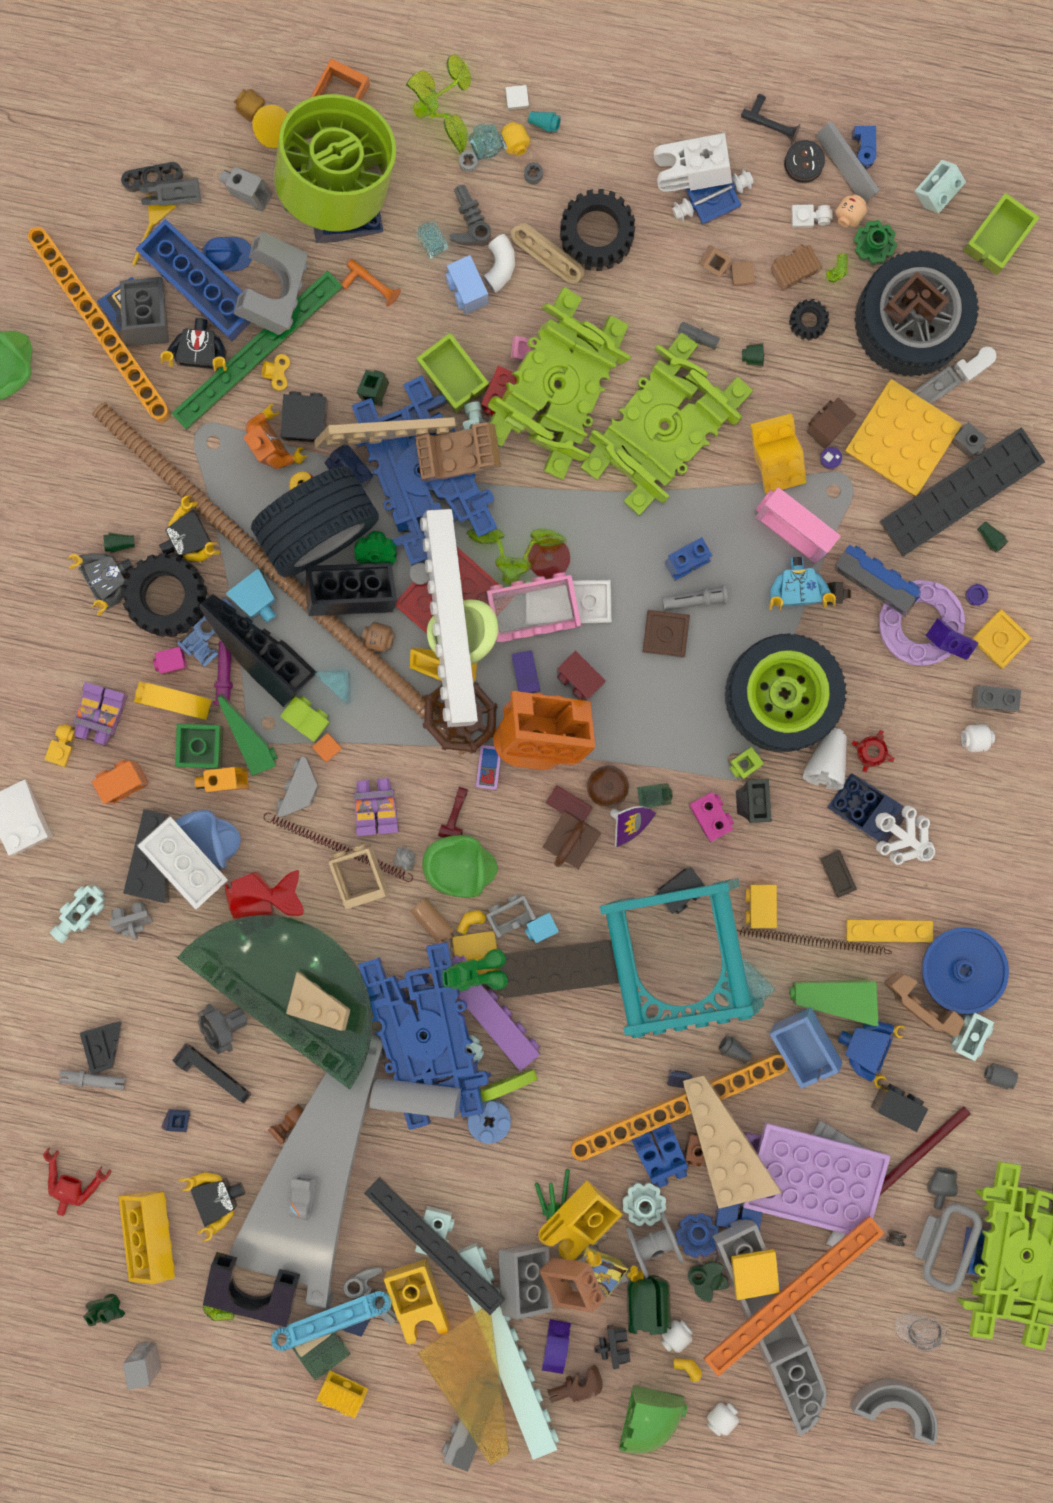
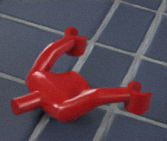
M49 1147L43 1154L45 1161L49 1162L48 1194L60 1201L57 1214L64 1216L68 1204L81 1206L95 1192L101 1182L108 1179L112 1171L109 1169L105 1175L101 1171V1166L96 1172L95 1179L82 1193V1181L78 1178L61 1175L57 1182L56 1158L59 1155V1151L57 1150L53 1156L49 1153Z

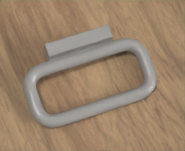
M954 1203L944 1209L941 1218L932 1215L928 1216L914 1256L925 1260L923 1276L932 1287L943 1292L952 1293L957 1291L963 1284L982 1230V1219L975 1210L962 1204ZM958 1212L970 1217L974 1225L953 1283L947 1284L934 1278L931 1271L952 1213Z

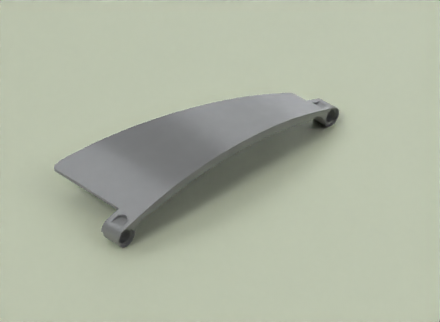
M368 1031L364 1034L359 1053L341 1049L327 1070L269 1172L229 1254L230 1256L237 1257L236 1266L275 1277H277L279 1269L300 1274L298 1283L308 1286L306 1304L325 1310L330 1308L333 1299L331 1278L355 1154L377 1067L381 1057L385 1054L380 1036ZM298 1175L317 1179L314 1204L308 1220L289 1216L292 1188H290L291 1179Z

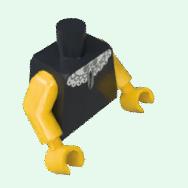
M192 495L184 496L181 499V505L175 511L168 523V528L165 530L169 540L159 546L163 553L170 554L176 551L177 555L186 561L203 562L212 555L220 554V550L214 551V546L218 542H211L197 513L191 510V508L198 505L197 501L190 503Z
M204 1172L191 1176L190 1179H179V1182H187V1186L180 1190L191 1191L204 1227L208 1226V1228L200 1229L197 1232V1235L203 1231L206 1232L207 1237L202 1242L210 1240L212 1234H216L226 1227L234 1216V1209L237 1207L235 1198L245 1195L241 1182L230 1186L227 1178H222L218 1174Z

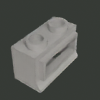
M518 893L508 898L509 903L501 907L500 903L488 909L490 913L486 914L497 938L536 919L525 895L520 897ZM521 902L523 903L527 912L499 926L497 925L494 916Z

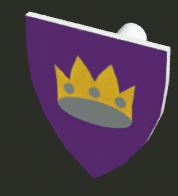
M643 806L631 807L621 812L617 809H612L610 815L616 820L615 847L617 848L629 842L640 834L651 822L656 812Z

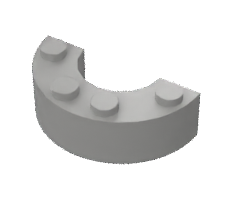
M898 1379L876 1380L864 1386L851 1401L850 1407L854 1413L873 1421L885 1409L895 1407L905 1410L910 1414V1432L913 1437L935 1446L938 1433L935 1413L924 1395L913 1385Z

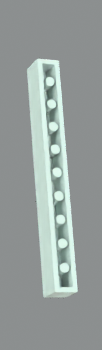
M474 1243L457 1250L495 1288L492 1281L495 1280L492 1268H487L484 1261L487 1259L484 1248H479L478 1243ZM468 1295L532 1459L534 1460L556 1451L559 1437L556 1430H551L548 1423L551 1422L550 1414L547 1409L543 1410L541 1405L543 1401L542 1394L539 1388L535 1389L533 1385L535 1377L532 1369H527L524 1361H527L524 1349H519L516 1342L519 1340L515 1328L511 1329L508 1322L511 1318L502 1315L501 1305L489 1315Z

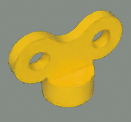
M279 354L274 358V363L268 361L263 363L261 377L271 379L272 388L276 391H282L287 387L284 371L290 365L289 358L284 354ZM280 359L284 360V365L279 363ZM277 380L282 382L281 386L277 385Z

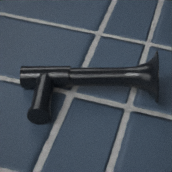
M758 94L751 111L744 108L741 118L786 135L790 139L791 145H793L801 124L789 127L758 114L763 102L766 100L764 95Z

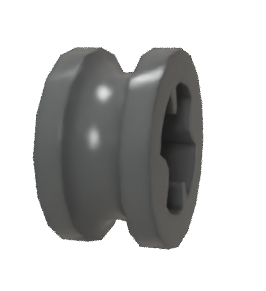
M534 162L529 163L524 169V179L526 182L537 184L542 180L543 169L541 165ZM531 169H535V172L536 170L538 171L537 177L532 178V175L529 176Z

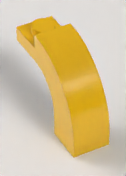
M140 681L138 682L134 698L135 703L207 720L212 699Z

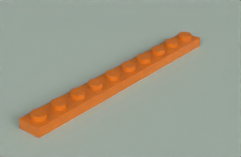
M867 1216L781 1290L780 1293L774 1296L711 1350L703 1359L719 1377L885 1233L871 1216Z

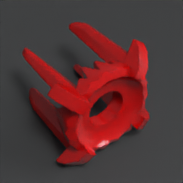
M879 730L877 736L866 737L860 743L854 740L852 742V745L857 747V755L864 764L862 771L867 773L869 767L879 766L885 760L894 762L895 758L888 754L887 745L883 741L884 731ZM871 745H875L879 749L878 756L874 758L867 754V749Z

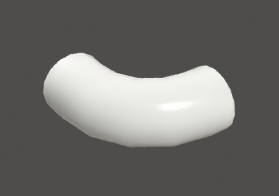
M506 234L499 235L488 246L494 255V265L484 275V278L494 293L501 290L511 279L515 268V251Z

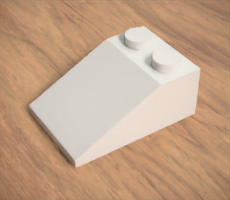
M26 779L0 791V839L9 856L17 855L53 837Z

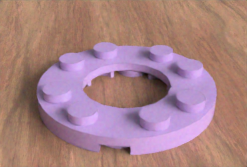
M912 581L919 586L921 591L920 598L915 603L932 605L938 610L942 620L954 631L963 634L965 615L961 603L954 593L936 582ZM883 603L879 614V632L884 645L896 658L911 665L926 666L938 663L951 655V653L939 649L932 641L927 644H917L910 641L901 629L902 615Z

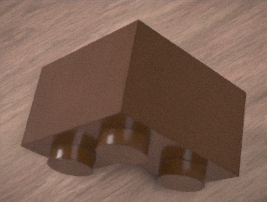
M917 271L883 310L898 324L913 309L930 323L950 300Z
M839 397L834 402L830 400L822 408L824 412L818 411L808 423L810 428L807 433L824 449L832 443L857 415Z

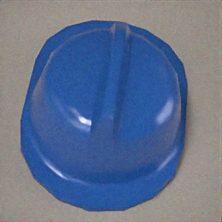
M212 238L206 242L202 250V254L221 271L243 270L252 261L249 258L251 246L242 238Z

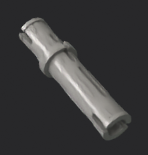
M61 1069L59 1076L68 1077L59 1078V1083L75 1084L81 1088L83 1086L121 1091L125 1089V1085L117 1083H126V1077L90 1074L84 1070L74 1072Z

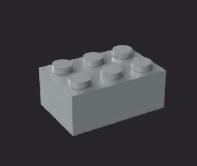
M529 1243L498 1250L501 1294L505 1297L504 1302L501 1304L502 1315L518 1320L552 1312V1299L539 1271L549 1261V1246Z

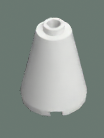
M834 728L820 741L803 771L804 780L816 786H819L820 783L825 784L826 789H843L845 784L847 736L843 734V730Z

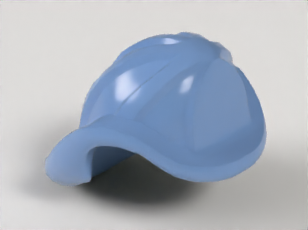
M209 810L193 811L175 821L218 870L226 868L228 866L227 860L238 851L241 836L236 827L226 820L216 818L214 813Z

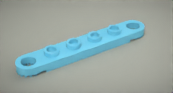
M376 1291L289 1324L287 1327H282L272 1333V1347L279 1351H286L384 1314L391 1307V1298L386 1292ZM379 1296L385 1299V1305L381 1309L375 1306V1301ZM284 1333L287 1336V1342L280 1346L278 1337Z

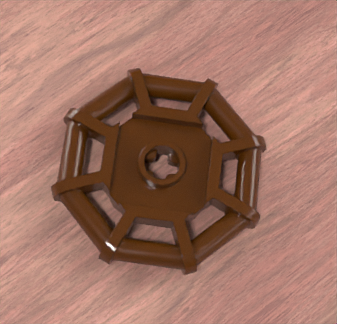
M473 683L474 694L486 707L480 708L479 703L475 700L478 721L470 726H447V721L443 719L445 701L443 703L437 701L441 696L440 688L443 687V684L429 695H425V717L422 725L442 746L441 749L466 751L473 754L476 753L480 746L494 737L496 731V709L498 706L479 687V683ZM433 707L438 709L437 720H433ZM488 713L487 727L482 725V714ZM436 726L443 727L446 730L447 738L444 737ZM477 730L483 733L476 740L473 741L471 739V735ZM451 739H465L466 743L451 741Z

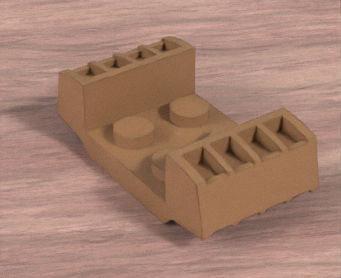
M493 423L473 424L472 429L438 436L425 434L415 437L423 482L448 479L501 467L496 429Z
M896 972L884 982L894 993L895 1000L928 1027L937 1031L942 1030L957 1038L965 1023L963 1019L951 1009H943L939 1016L931 1009L926 1007L923 1009L921 1007L922 1002L909 994L918 983L916 980Z

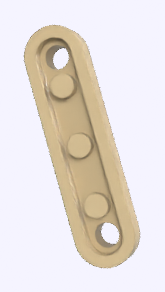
M519 223L511 230V238L515 244L570 284H576L583 278V266L526 223Z

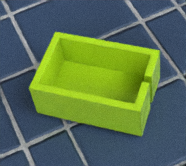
M1005 193L963 251L976 261L982 259V265L998 275L1040 217Z
M451 333L447 334L416 358L417 364L439 393L445 397L446 402L455 414L462 410L464 405L471 403V397L475 400L486 392L489 387V382Z

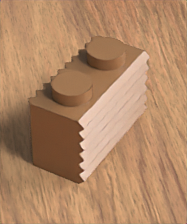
M800 245L792 250L793 254L787 257L781 255L774 260L771 271L782 291L820 272L822 266L811 245L806 247Z

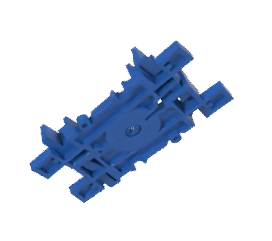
M421 375L403 384L412 403L404 407V409L379 418L372 398L351 406L358 423L443 418L440 412L432 416L429 413L447 403L443 395L433 398ZM430 433L433 436H438L436 433ZM417 436L386 439L377 444L363 442L355 445L356 447L366 445L370 454L368 462L375 461L379 463L378 469L373 470L372 473L378 476L385 497L391 499L384 501L383 507L386 511L394 509L392 515L399 532L407 529L410 530V533L392 540L397 546L404 545L411 566L428 560L427 552L423 551L425 534L424 531H421L418 521H420V518L423 517L427 510H442L439 502L433 503L429 492L432 489L437 497L445 499L452 509L453 523L456 521L462 523L469 519L478 538L498 529L486 506L494 501V496L490 490L480 493L474 481L475 473L470 476L463 475L428 482L422 481L421 474L417 472V469L420 467L415 438Z
M449 942L426 946L430 967L411 969L405 972L406 978L401 980L396 975L386 978L380 957L359 963L360 973L364 986L367 989L360 991L358 995L361 1003L366 1004L370 1002L374 1015L372 1022L379 1021L382 1024V1029L376 1031L375 1034L380 1036L386 1057L391 1060L385 1065L386 1072L392 1073L395 1071L393 1080L461 1088V1117L483 1114L484 1107L479 1086L486 1085L489 1082L488 1078L492 1075L491 1072L478 1071V1060L473 1059L476 1053H468L466 1050V1045L474 1042L469 1038L465 1016L460 1013L467 1009V1002L464 1000L457 1001L460 996L458 989L446 988L443 985L442 972L454 965ZM429 974H432L434 985L427 984L429 983L427 979ZM405 987H408L410 997H407L404 990ZM416 999L419 1014H417L414 1005L407 1001ZM422 1031L427 1033L426 1039L421 1038L420 1033ZM404 1113L409 1130L431 1123L428 1115Z

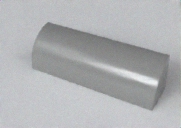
M377 1078L371 1092L370 1108L454 1119L460 1112L461 1088Z

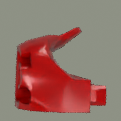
M299 870L287 874L274 888L268 886L258 871L230 882V888L228 883L225 884V894L229 910L236 925L240 926L244 935L256 931L252 921L256 918H260L263 928L275 924L272 905L289 916L303 915L302 903L295 893L299 880Z

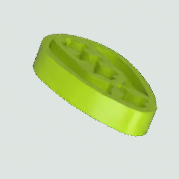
M530 1069L481 1088L482 1102L498 1098L536 1081L538 1078L535 1070Z

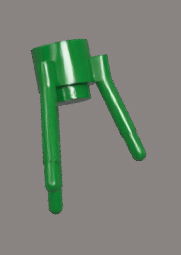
M569 1169L565 1170L561 1206L567 1199ZM536 1182L535 1188L542 1206V1213L546 1216V1221H548L561 1206L559 1202H555L552 1182L549 1183L550 1203L547 1206L539 1183Z

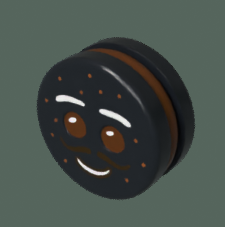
M809 140L798 141L789 148L784 160L785 172L790 179L797 183H810L821 174L825 164V155L822 148L815 142Z

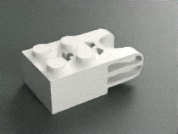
M725 133L660 145L653 152L654 160L659 166H672V168L662 171L658 175V188L663 192L690 188V191L732 183Z

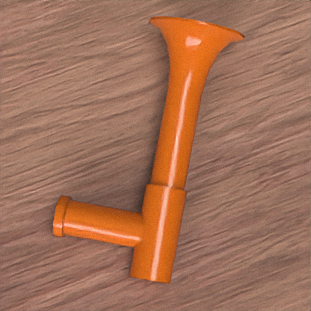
M354 259L349 260L347 267L351 271L340 282L345 290L348 289L357 276H360L384 295L387 307L396 301L401 292L400 288L393 290L386 287Z

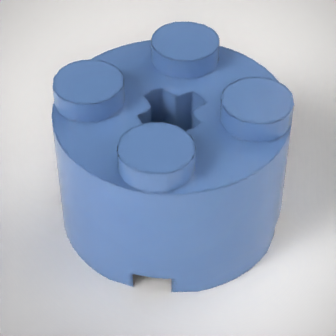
M495 1098L482 1102L484 1107L483 1114L468 1116V1128L471 1135L484 1144L499 1142L508 1134L511 1126L509 1108L503 1101ZM486 1116L489 1118L494 1117L492 1125L485 1123Z

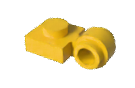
M60 724L55 733L59 741L51 740L44 760L66 767L73 747L67 745V742H73L75 730L72 726Z

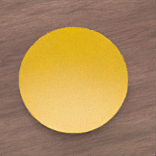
M265 105L258 109L253 117V133L258 142L267 148H278L280 129L288 114L280 106Z

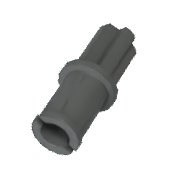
M682 322L678 329L679 334L683 333L694 340L695 343H701L713 350L716 349L720 337L703 331L704 328L699 329L685 322Z

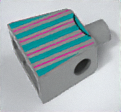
M238 167L233 168L232 172L224 170L220 175V182L225 184L234 197L262 212L264 211L273 193L262 178Z

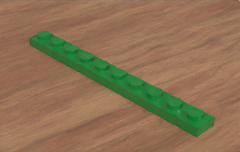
M326 271L297 298L298 303L292 312L291 318H293V322L289 330L278 335L264 328L226 363V371L221 367L171 414L188 430L343 288L342 285L329 271Z

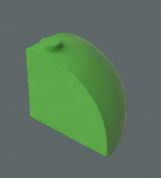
M633 1385L619 1451L631 1454H645L655 1451L666 1444L675 1433L681 1417L685 1418L687 1404H685L684 1397Z

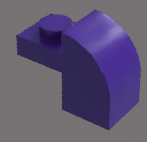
M549 1320L541 1371L563 1374L569 1347L571 1323Z

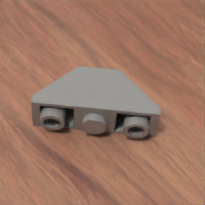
M301 756V759H296L292 768V771H295L292 780H287L284 791H287L284 799L280 798L276 807L278 811L277 816L279 817L288 816L312 805L319 784L306 757Z

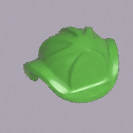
M0 331V400L6 399L19 391L29 381L32 373L30 364L33 348L31 341L27 335L17 331Z
M468 835L449 836L433 842L426 849L422 861L423 873L427 882L437 891L453 897H479L484 887L494 880L498 872L497 862L493 855L482 848L476 838Z

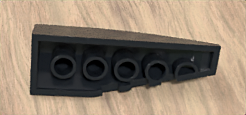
M214 594L199 605L209 624L237 662L282 707L289 703L317 674L283 640L277 641L270 636L271 632L265 628L263 630L252 624L253 620L247 616L241 617L236 613L235 608Z

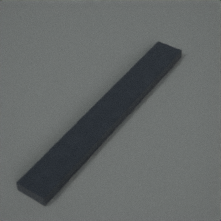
M381 1177L365 1191L364 1194L489 1315L504 1302L505 1297Z

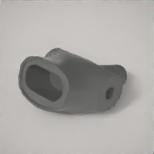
M942 1167L935 1168L927 1187L928 1193L936 1195L934 1208L941 1210L945 1197H955L957 1195L958 1186L956 1178L958 1173L956 1171Z

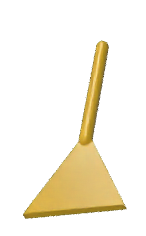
M159 204L148 205L149 225L141 243L149 236L152 227L177 206L173 204L161 206ZM138 252L136 253L134 260L132 262V265L134 266L137 264V261L140 257Z

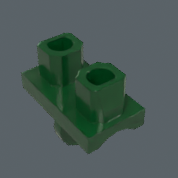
M107 1294L103 1299L89 1301L85 1305L88 1312L83 1318L89 1326H95L99 1322L105 1324L111 1320L122 1318L125 1312L119 1308L120 1300L115 1294Z

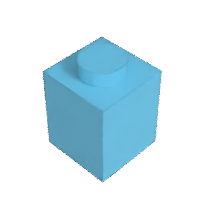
M549 912L526 923L528 928L524 929L529 940L534 939L535 943L559 932Z

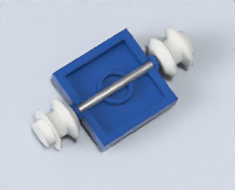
M742 169L740 176H737L735 173L733 174L732 183L692 191H690V188H686L685 191L690 201L682 198L681 204L674 202L673 214L677 220L680 219L684 222V216L688 215L692 218L695 210L702 225L709 223L741 207V203L734 190L742 194L743 188L752 189L753 178L749 171L745 172Z

